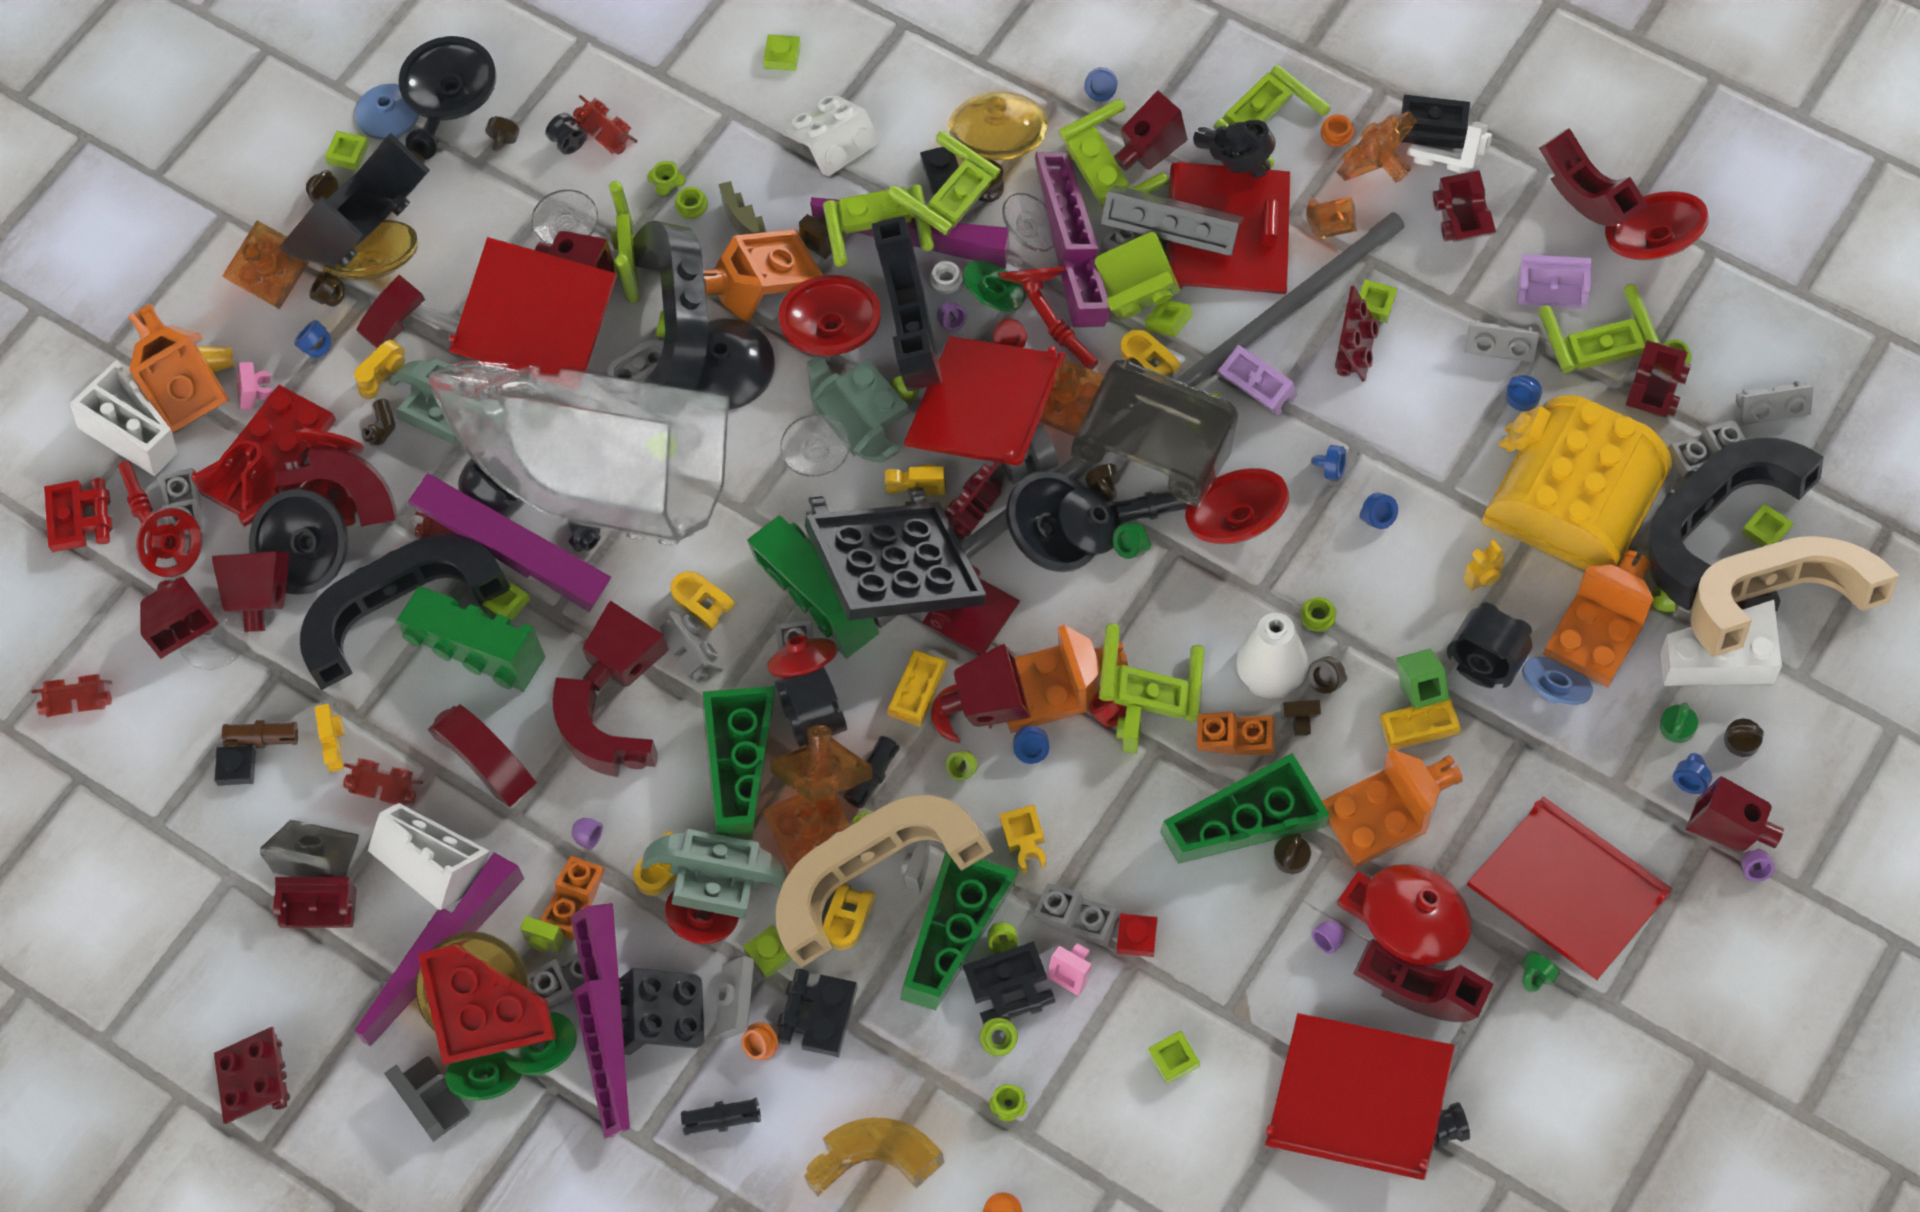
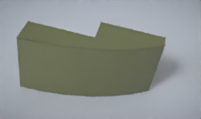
M732 182L718 184L725 212L737 233L745 235L766 232L762 216L755 217L752 204L744 205L741 192L734 193Z

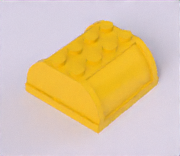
M1563 395L1554 397L1543 405L1545 409L1551 412V415L1540 441L1531 443L1523 450H1519L1497 492L1489 503L1481 523L1583 570H1586L1589 566L1609 564L1618 567L1624 553L1629 551L1672 467L1670 452L1663 440L1645 424L1581 396Z

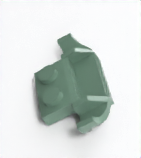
M817 355L807 362L810 393L814 408L853 456L858 455L865 460L881 463L900 452L898 445H893L886 438L884 429L907 415L909 408L869 359L841 377L837 372L832 373L823 355Z
M437 358L432 362L418 360L406 363L390 377L389 384L394 387L399 381L411 385V394L397 408L398 419L453 445L474 424L481 426L485 421H488L495 428L497 435L504 437L512 428L509 411L503 399L493 390V384Z
M688 828L686 833L670 834L652 842L646 848L641 868L649 869L655 863L672 865L670 874L677 875L672 899L673 905L745 918L751 889L758 891L759 882L775 886L780 893L782 885L788 876L787 870L780 860L773 854L759 847L760 842Z

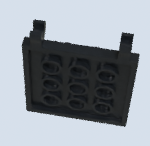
M922 487L908 488L911 501L905 502V505L840 512H829L823 496L809 497L808 501L812 511H806L804 526L848 620L984 606L987 594L939 502L929 503Z

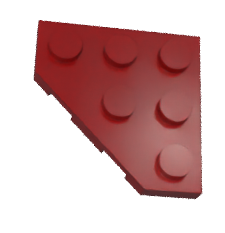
M454 944L417 954L443 1065L556 1038L547 1000L465 948Z

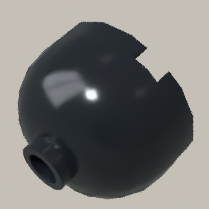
M485 452L475 453L461 471L458 480L459 491L505 517L512 516L528 500L529 491L524 493L521 489L525 482L502 459L495 456L490 461L483 458L486 454Z

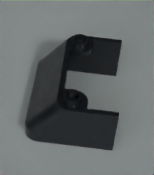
M390 133L362 167L327 200L323 196L318 199L279 248L292 258L333 268L339 263L346 267L358 254L354 249L389 215L394 213L396 216H399L411 203L407 197L429 173L430 169Z

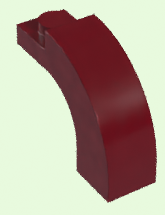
M1570 128L1563 130L1539 147L1540 152L1555 174L1550 178L1554 186L1579 213L1589 220L1604 226H1616L1624 223L1648 206L1631 177L1613 180L1602 174L1591 163Z
M336 448L310 449L307 452L309 464H305L304 459L287 461L283 463L284 469H280L275 473L279 487L315 479H327L342 485L348 490L355 501L361 527L393 521L398 516L392 492L383 476L369 462L351 452Z
M556 677L552 699L554 717L567 748L578 761L591 770L618 777L620 764H624L631 769H644L645 766L656 767L658 752L653 739L612 736L600 731L593 724L597 694L591 680Z
M461 704L442 711L437 715L434 723L427 729L435 740L456 753L475 772L494 797L505 805L511 807L537 784L507 746L480 719Z
M1374 938L1368 941L1353 972L1357 977L1382 990L1380 996L1424 1016L1449 1022H1468L1478 1018L1494 985L1461 964L1451 970H1437L1406 962L1391 954Z

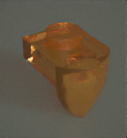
M1352 197L1319 204L1315 198L1308 202L1306 219L1311 231L1318 238L1323 239L1357 231L1355 204Z

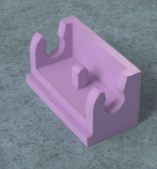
M1522 254L1518 272V304L1587 309L1588 292H1590L1592 258Z
M1240 345L1235 348L1217 371L1222 378L1265 405L1276 415L1282 413L1281 407L1286 400L1292 402L1297 396L1293 381Z

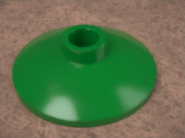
M973 261L965 267L962 275L964 284L970 293L982 304L1005 312L1015 311L1022 306L1025 295L1021 285L998 277V273L1007 272L1005 269L986 261Z
M550 1012L556 1038L503 1051L507 1065L513 1071L523 1075H540L559 1067L570 1057L576 1046L577 1032L572 1021L563 1014Z
M503 1051L451 1063L445 1073L446 1085L454 1095L474 1101L488 1100L504 1095L518 1084L522 1074L513 1071L507 1065Z

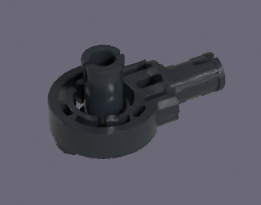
M1249 120L1229 124L1228 127L1220 126L1217 130L1199 127L1198 131L1202 133L1195 131L1193 136L1194 145L1197 148L1210 149L1212 157L1215 160L1222 161L1228 171L1232 173L1250 171L1253 177L1259 178L1268 173L1265 168L1270 170L1271 164L1267 159L1274 151L1276 139L1265 122Z

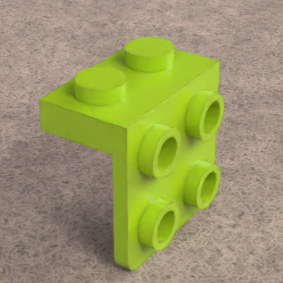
M1149 232L1097 256L1095 259L1096 267L1099 274H1101L1103 284L1109 296L1106 300L1111 312L1119 320L1136 316L1142 309L1153 304L1164 303L1170 300L1173 295L1181 292L1161 242L1154 232Z

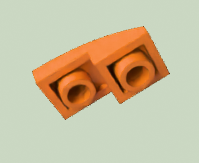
M1234 712L1198 714L1197 749L1237 755L1275 754V719L1273 715L1236 717Z
M570 856L555 882V894L540 920L559 926L564 937L574 941L575 936L570 916L584 907L592 905L604 874V867Z

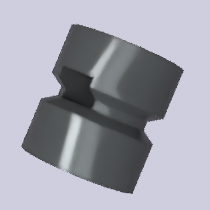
M1043 425L1037 426L1021 465L1014 466L1001 463L1010 483L1016 484L1020 482L1023 478L1032 474L1033 470L1041 472L1058 466L1057 453Z

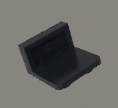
M633 967L619 978L624 1055L633 1054L645 1044L694 1049L703 1045V989L700 976Z

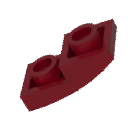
M399 274L373 302L356 330L377 349L384 342L393 340L404 330L401 322L425 301V298L418 289Z

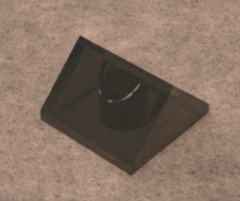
M290 819L260 847V855L272 872L290 877H346L358 843L359 834Z

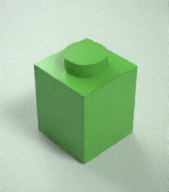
M1431 648L1396 658L1400 688L1414 709L1449 700L1445 668Z

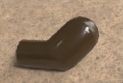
M379 399L373 403L377 421L374 425L369 424L368 429H363L362 437L371 446L384 444L396 427L391 406L387 399Z

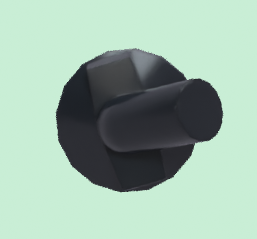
M427 118L423 129H415L407 135L405 146L411 152L420 154L425 160L433 157L439 142L435 139L434 135L441 120Z
M569 511L566 519L572 536L568 542L576 552L590 551L600 541L601 536L599 533L601 527L591 519H584L582 521L578 511Z

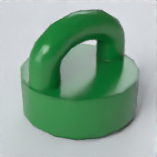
M1137 523L1122 524L1117 527L1113 534L1115 551L1125 559L1137 558L1143 555L1145 551L1151 549L1152 543L1148 539L1145 529Z
M1686 702L1681 703V705L1670 706L1664 711L1660 719L1661 733L1666 739L1676 743L1689 741L1693 738L1698 728L1697 715L1689 708Z
M1534 951L1527 952L1520 963L1525 970L1522 983L1529 992H1536L1543 983L1553 985L1560 974L1558 967L1553 962Z

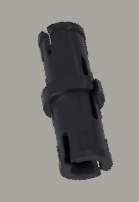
M1183 487L1154 494L1152 491L1145 492L1144 496L1114 502L1118 512L1119 524L1148 517L1150 520L1157 519L1158 515L1185 510L1188 505Z
M880 736L867 759L860 762L857 767L859 772L843 795V798L847 799L849 804L862 809L877 784L883 782L888 765L900 750L899 745H896L895 741L888 737Z
M757 1097L729 1104L718 1101L712 1107L681 1111V1123L685 1125L683 1127L684 1135L687 1136L718 1129L719 1132H725L731 1126L753 1122L759 1123L761 1122L760 1108H757L759 1101Z

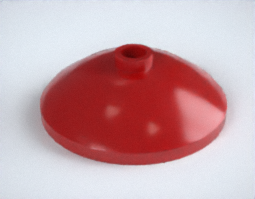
M1666 191L1645 195L1643 198L1648 206L1622 224L1606 226L1605 237L1612 251L1629 259L1649 261L1670 257L1693 245L1704 233L1709 223L1707 206L1699 197L1685 192Z
M823 275L798 284L787 293L779 308L780 329L787 341L796 348L815 355H839L859 348L872 338L881 321L880 302L874 291L865 283L843 275Z
M1260 468L1232 471L1206 483L1192 496L1185 511L1186 523L1195 537L1206 542L1225 545L1244 542L1263 534L1276 524L1288 506L1289 491L1284 479L1273 471Z
M1393 865L1378 872L1365 889L1362 906L1366 924L1375 939L1394 956L1416 965L1436 966L1453 960L1468 943L1472 923L1467 904L1459 891L1438 873L1418 865Z

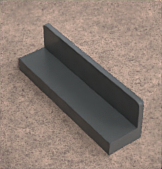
M1114 185L1107 191L1100 224L1140 234L1154 232L1160 239L1232 256L1239 226L1242 224L1244 217Z

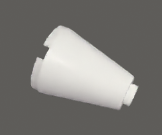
M1282 613L1267 614L1259 621L1241 646L1236 661L1237 673L1241 682L1243 681L1255 695L1268 699L1284 698L1290 695V692L1305 682L1309 668L1308 655L1291 619Z

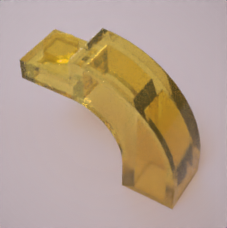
M865 1118L846 1123L827 1134L823 1141L829 1153L826 1156L820 1154L814 1158L807 1166L806 1170L808 1172L804 1177L807 1186L818 1197L852 1166L864 1161L875 1160L888 1163L897 1168L917 1189L945 1161L943 1152L924 1133L913 1126L889 1118Z

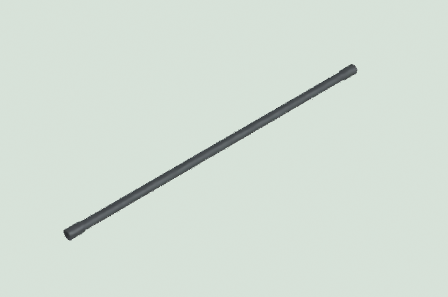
M1395 212L1390 213L1374 225L1358 241L1055 472L1071 479L1077 477L1221 367L1238 345L1243 348L1247 347L1364 256L1403 230L1405 225L1401 217ZM1006 509L960 543L968 559L1008 529ZM898 615L875 617L874 621L879 628H882Z

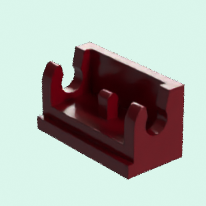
M275 877L273 914L278 915V926L280 928H353L357 889L349 877Z

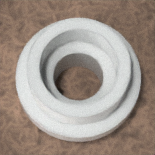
M951 261L939 262L930 272L929 278L932 288L942 294L956 292L963 284L962 270ZM943 278H951L949 281H942Z

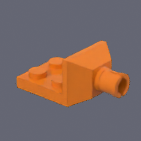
M796 229L735 235L721 255L716 267L712 270H703L706 296L717 294L723 305L744 322H750L763 295L789 292L795 286L808 279L823 276Z
M152 304L146 305L139 309L138 313L134 312L128 316L129 321L133 323L141 338L140 341L135 343L129 371L146 399L170 427L172 434L230 401L196 345L204 340L201 334L174 325L165 326L154 311Z
M1630 550L1624 553L1618 567L1612 564L1587 567L1578 593L1547 643L1543 655L1609 688L1641 633L1654 601L1645 580L1642 579L1651 567L1648 558L1642 554L1637 564L1633 566V561L1638 552Z
M1066 625L1058 627V646L1015 657L1031 717L1007 722L1010 733L1018 732V730L1026 726H1039L1087 712L1092 699L1100 690L1104 647L1094 648L1091 639ZM1119 641L1117 666H1128L1125 651L1122 652L1123 645Z
M1391 750L1386 754L1382 771L1322 800L1330 814L1327 823L1355 868L1427 832L1438 802L1439 793L1463 781L1458 765L1451 768V765L1455 763L1451 756L1448 755L1431 766H1425L1419 758Z

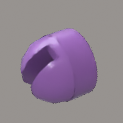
M945 302L938 308L937 319L940 325L947 330L957 331L965 324L967 313L959 304ZM948 313L954 317L951 321L947 317Z
M581 818L572 826V837L578 845L591 850L600 840L603 824L592 818Z
M1762 849L1749 850L1742 857V869L1746 878L1750 881H1764L1774 873V863L1766 851ZM1759 862L1760 867L1754 868L1753 864Z
M1327 920L1313 929L1311 935L1315 944L1322 951L1332 954L1342 945L1345 932L1341 924L1336 921Z

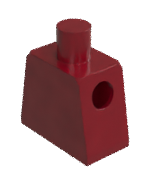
M1157 90L1122 127L1121 134L1125 146L1113 157L1124 171L1130 169L1137 161L1148 170L1155 167L1188 140L1181 110Z
M560 231L557 233L552 244L540 241L535 248L539 252L615 273L607 239Z
M275 551L212 556L223 610L225 612H243L244 632L266 631L265 610H277L284 607L289 552Z
M179 577L174 581L164 580L160 582L157 586V591L140 602L141 636L160 659L219 625L214 615L185 577Z
M610 601L584 643L583 651L592 667L583 676V680H591L596 691H600L610 678L625 687L630 686L666 654L668 647L664 635Z
M1005 644L999 645L956 668L953 674L957 690L939 696L941 707L946 716L963 711L967 720L976 727L1031 717L1015 655Z
M1722 776L1697 798L1685 829L1738 851L1747 850L1756 841L1776 848L1784 833V828L1767 821L1772 809V805L1768 801Z

